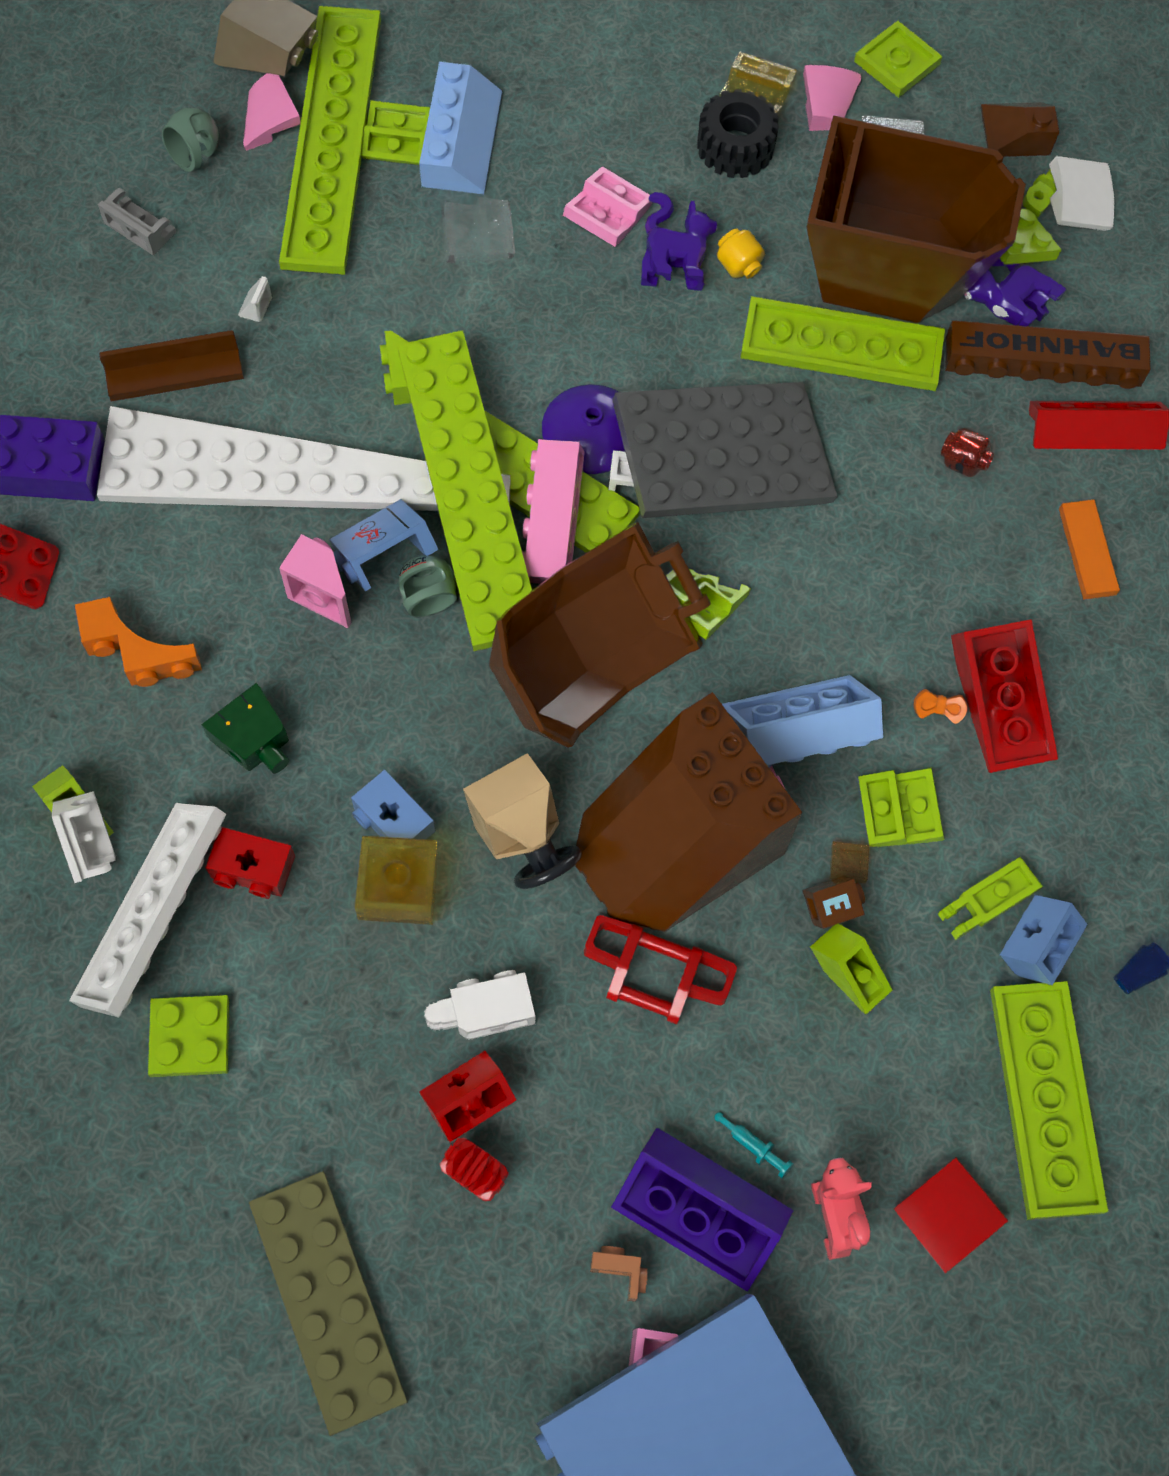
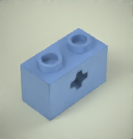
M383 770L351 797L355 809L352 815L364 829H368L370 826L379 835L376 838L377 842L389 855L395 852L403 860L435 832L434 821L386 770ZM386 813H388L390 816H395L397 814V819L395 821H393L391 818L385 819L384 815Z
M1035 895L1028 908L1024 911L1011 937L1006 942L1000 956L1017 976L1053 985L1088 924L1072 903Z

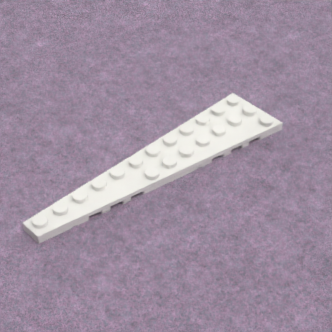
M110 406L97 497L100 501L384 509L402 499L413 510L438 511L427 463L423 460ZM501 474L510 505V476Z

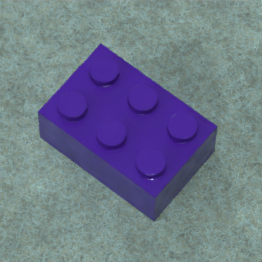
M0 415V495L95 501L105 444L98 423L93 421Z

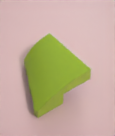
M689 569L701 593L707 594L711 605L706 609L689 616L697 634L707 640L747 598L751 588L741 584L740 589L737 590L718 584L719 577L709 574L701 575ZM672 570L666 577L682 605L690 600L674 570Z

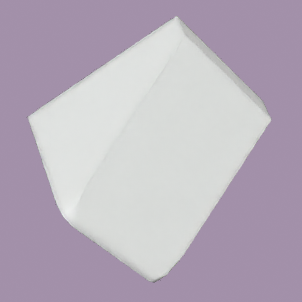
M262 276L248 291L238 313L240 317L257 322L262 321L272 299L269 282L266 277Z

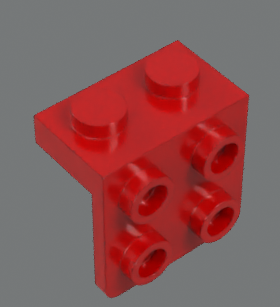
M0 524V597L32 609H39L44 604L59 556V549L55 545Z

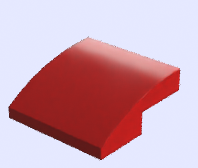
M957 1157L894 1208L895 1212L945 1274L1008 1222L1005 1215Z

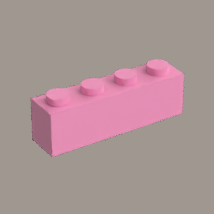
M538 439V448L532 451L531 471H535L534 483L529 484L527 488V504L531 505L530 518H525L523 523V537L527 539L526 552L522 551L530 583H543L559 569L573 561L584 461V450L580 442Z

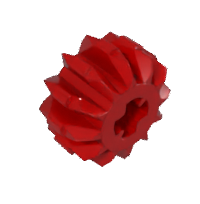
M457 1138L453 1145L448 1147L440 1163L443 1173L483 1201H491L496 1193L500 1192L505 1184L504 1181L509 1175L505 1165L466 1138Z

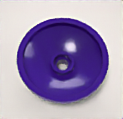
M580 385L565 390L552 400L542 420L543 440L580 442L584 450L582 471L586 474H600L611 471L613 450L625 452L612 401L615 392L618 391L602 385ZM593 415L597 416L598 418L589 419L587 416Z

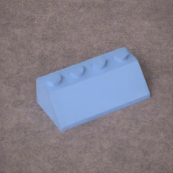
M439 61L419 163L421 187L484 194L502 90L471 65Z
M851 675L722 704L768 767L785 761L799 762L806 756L818 753L832 754L837 749L848 746H866L870 741L883 738L881 698Z

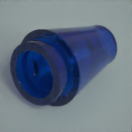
M1154 942L1148 946L1142 945L1113 978L1124 993L1129 995L1131 992L1168 975L1169 957Z

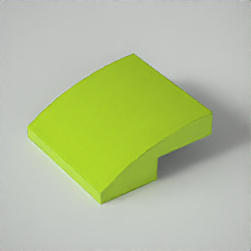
M370 100L367 125H364L361 157L364 159L420 165L430 107Z
M932 768L895 774L894 770L858 776L870 847L929 843L945 840Z

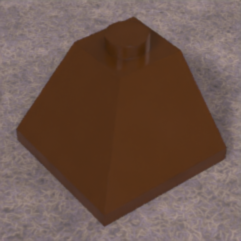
M1043 102L981 104L988 149L998 150L1003 157L1047 156L1051 154L1059 134L1055 106Z

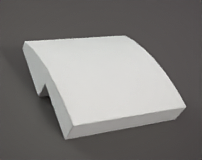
M1056 156L1049 166L1057 191L1050 197L1057 224L1097 230H1111L1114 221V192L1108 163Z

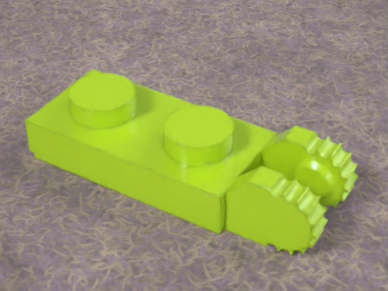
M1019 857L963 892L959 899L942 909L938 916L942 921L950 919L966 906L973 918L962 922L951 932L955 940H957L977 926L982 927L1038 892L1043 886L1024 860Z

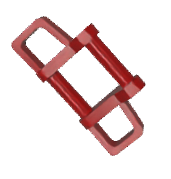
M603 915L596 917L585 944L584 955L615 970L606 999L614 1002L620 999L668 1017L667 1021L678 1024L687 996L718 1006L725 1004L737 971V966L734 963L696 946L690 949L646 933L641 926L632 925ZM604 929L628 937L620 958L594 946L595 939L600 930ZM638 946L687 963L673 1003L624 985ZM699 963L723 972L726 975V982L722 991L717 992L692 984Z

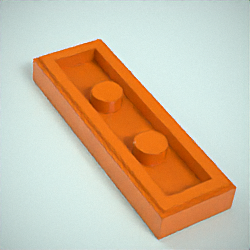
M1095 500L1062 503L1059 507V512L1083 600L1117 595L1120 589Z

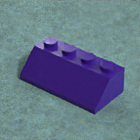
M659 1128L655 1129L611 1206L617 1212L747 1292L780 1240L794 1211Z

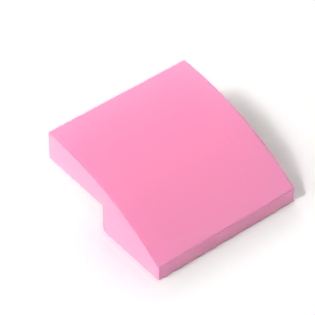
M601 167L585 180L583 191L565 205L563 216L615 247L646 213L652 202L648 199L650 196L648 193L606 168Z

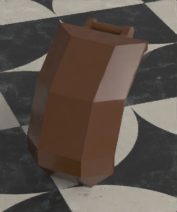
M636 522L559 569L506 610L496 624L489 666L524 728L567 748L572 747L584 730L629 691L685 655L701 648L703 643L689 616L706 609L711 605L707 594L701 593L681 555L683 549L678 541L654 553L640 524ZM667 561L670 562L690 600L682 605L660 566Z

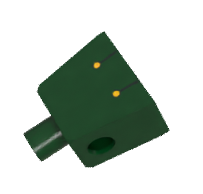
M257 683L201 724L208 739L248 771H251L263 762L273 774H276L289 763V758L280 749L289 741L286 730Z

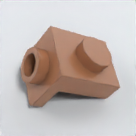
M601 1246V1253L593 1252L590 1272L630 1276L628 1301L636 1302L638 1292L645 1293L647 1284V1268L640 1267L641 1257L624 1255V1248Z

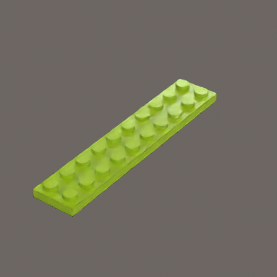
M319 6L315 28L318 31V36L313 45L279 258L280 270L345 275L362 159L364 125L367 123L381 24L380 10Z
M461 330L398 344L397 347L473 651L492 647L496 624L506 610L530 593L532 588L464 332Z

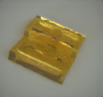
M739 52L731 66L729 78L721 92L728 90L730 93H733L735 89H741V92L747 93L748 90L755 92L754 96L759 97L761 95L766 98V104L771 103L774 106V113H777L779 118L794 83L797 70Z

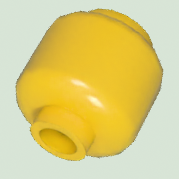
M738 228L733 229L718 242L717 258L731 277L741 278L745 276L749 279L762 269L761 262L765 256V251L749 230L739 231Z

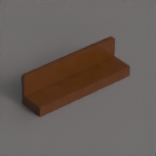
M232 330L99 353L105 370L108 396L111 402L244 379L239 349L234 331Z

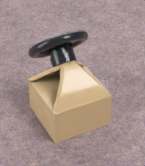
M528 753L463 789L474 826L494 857L501 859L525 854L529 864L516 874L514 878L516 887L530 889L550 882L569 871L581 859L582 851L579 847L565 846L555 849L550 840L559 825L550 783Z

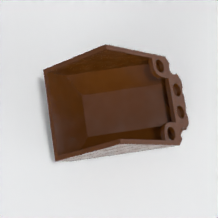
M712 692L681 711L583 812L576 844L582 851V857L575 867L585 876L586 883L598 900L603 902L611 918L629 924L649 927L652 930L666 932L785 855L802 811Z

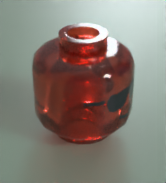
M964 427L957 432L951 431L943 444L941 456L944 457V463L948 469L967 477H974L980 470L987 471L993 460L994 452L990 451L991 442L987 436Z

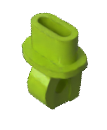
M1049 169L1047 174H1041L1035 179L1033 185L1028 189L1023 198V206L1032 211L1037 219L1047 209L1051 202L1050 197L1057 190L1051 169Z

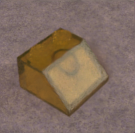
M362 836L355 899V911L358 920L433 925L437 875V840Z

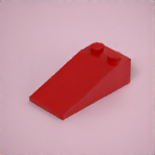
M1032 619L951 635L957 671L988 772L992 773L1057 760L1058 755Z

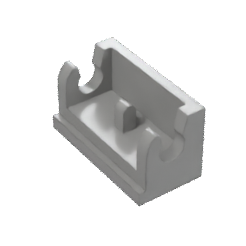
M121 188L116 189L105 201H101L98 204L104 224L154 256L176 233V228L169 225L170 220L166 217L159 220L133 203L127 196L119 201L126 191Z

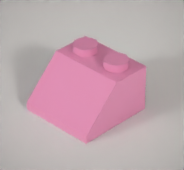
M301 534L279 567L287 598L349 628L351 624L350 613L333 550L325 541L319 538H313L312 540Z

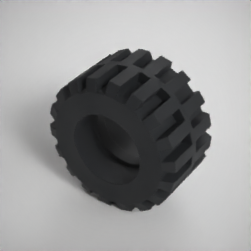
M735 89L733 93H730L726 90L721 92V96L714 95L711 97L710 103L706 102L703 106L697 137L698 154L700 159H705V165L708 168L714 166V172L719 175L724 171L727 172V177L734 178V174H740V178H746L748 172L755 175L759 173L760 167L765 169L769 164V160L773 158L779 128L778 114L774 113L775 108L771 103L766 104V98L761 95L759 97L754 96L755 92L748 90L747 93L741 92V89ZM728 131H741L748 135L738 136Z

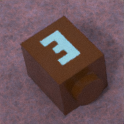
M842 876L802 890L813 925L824 929L865 915L862 904L865 903L863 889L852 878Z

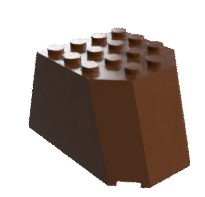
M833 115L806 226L822 301L919 323L954 305L1014 244L1026 184L1020 177L1016 179L1002 162L1004 157L998 150Z

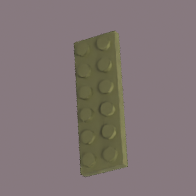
M324 1171L249 1201L329 1436L338 1434L408 1403Z

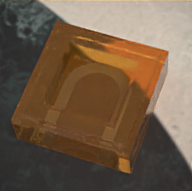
M833 841L831 845L829 879L833 880L845 876L854 879L855 882L866 883L868 880L869 845Z

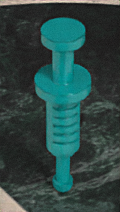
M720 1112L715 1114V1120L721 1122L732 1131V1138L757 1157L755 1160L757 1164L760 1165L766 1160L780 1171L778 1176L781 1179L787 1175L794 1163L790 1160L785 1163L771 1152L774 1147L771 1141L765 1144L742 1125L735 1126Z

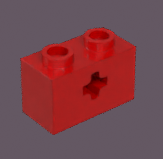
M221 827L205 868L210 877L214 879L213 883L223 888L234 889L235 885L249 888V893L260 898L269 899L271 894L282 897L295 854L291 845ZM255 860L257 866L250 865L251 861ZM243 864L250 865L247 871L244 870Z
M483 1051L419 1091L433 1119L449 1142H452L516 1101L502 1071L486 1051Z

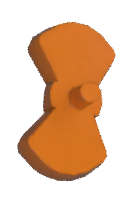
M923 689L914 699V710L919 718H925L936 713L946 715L952 723L958 724L968 712L967 702L962 695L947 698L944 695L936 696L929 690Z

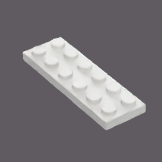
M175 804L72 994L70 1002L81 1008L120 1017L122 1011L130 1004L132 992L140 977L149 968L150 958L159 941L167 934L168 924L177 907L185 900L186 890L194 875L201 869L204 863V856L210 844L219 835L226 813L215 806Z

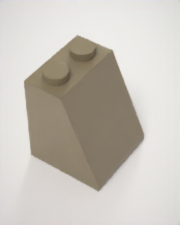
M233 0L220 17L213 63L224 67L285 76L292 66L297 67L299 65L304 50L313 47L318 36V31L315 30L318 16L289 0Z

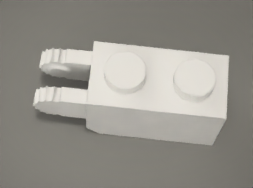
M515 970L497 973L494 975V980L481 983L479 979L459 982L457 988L450 989L451 998L439 1000L437 1003L433 1002L424 1011L425 1021L431 1030L440 1031V1029L446 1030L458 1027L459 1034L468 1040L535 1024V1013L525 972L516 974Z

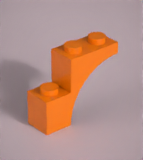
M111 597L75 604L81 642L88 655L106 657L114 654L115 650L120 649L124 671L131 686L148 687L155 685L159 679L168 677L183 679L193 675L194 671L202 670L200 658L194 644L163 645L138 636L120 620Z

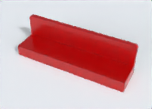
M1030 401L1029 415L1035 421L1033 447L1035 449L1163 450L1166 447L1169 428V408L1162 402Z

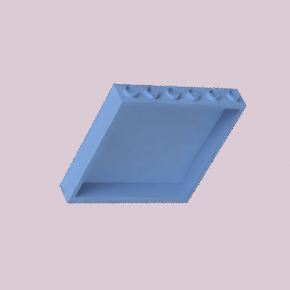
M745 1294L537 1423L541 1434L536 1436L535 1439L547 1461L555 1457L562 1470L556 1476H856L756 1297L751 1294Z

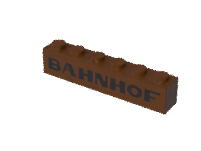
M952 320L945 338V371L955 372L962 376L974 373L987 374L992 378L1012 376L1021 377L1026 381L1049 379L1057 383L1074 381L1086 382L1090 386L1111 384L1131 389L1141 387L1151 370L1149 336Z

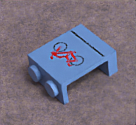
M402 499L329 539L335 550L333 553L339 571L344 572L351 584L357 582L364 591L369 590L371 586L360 564L406 538L426 556L438 550L425 520Z

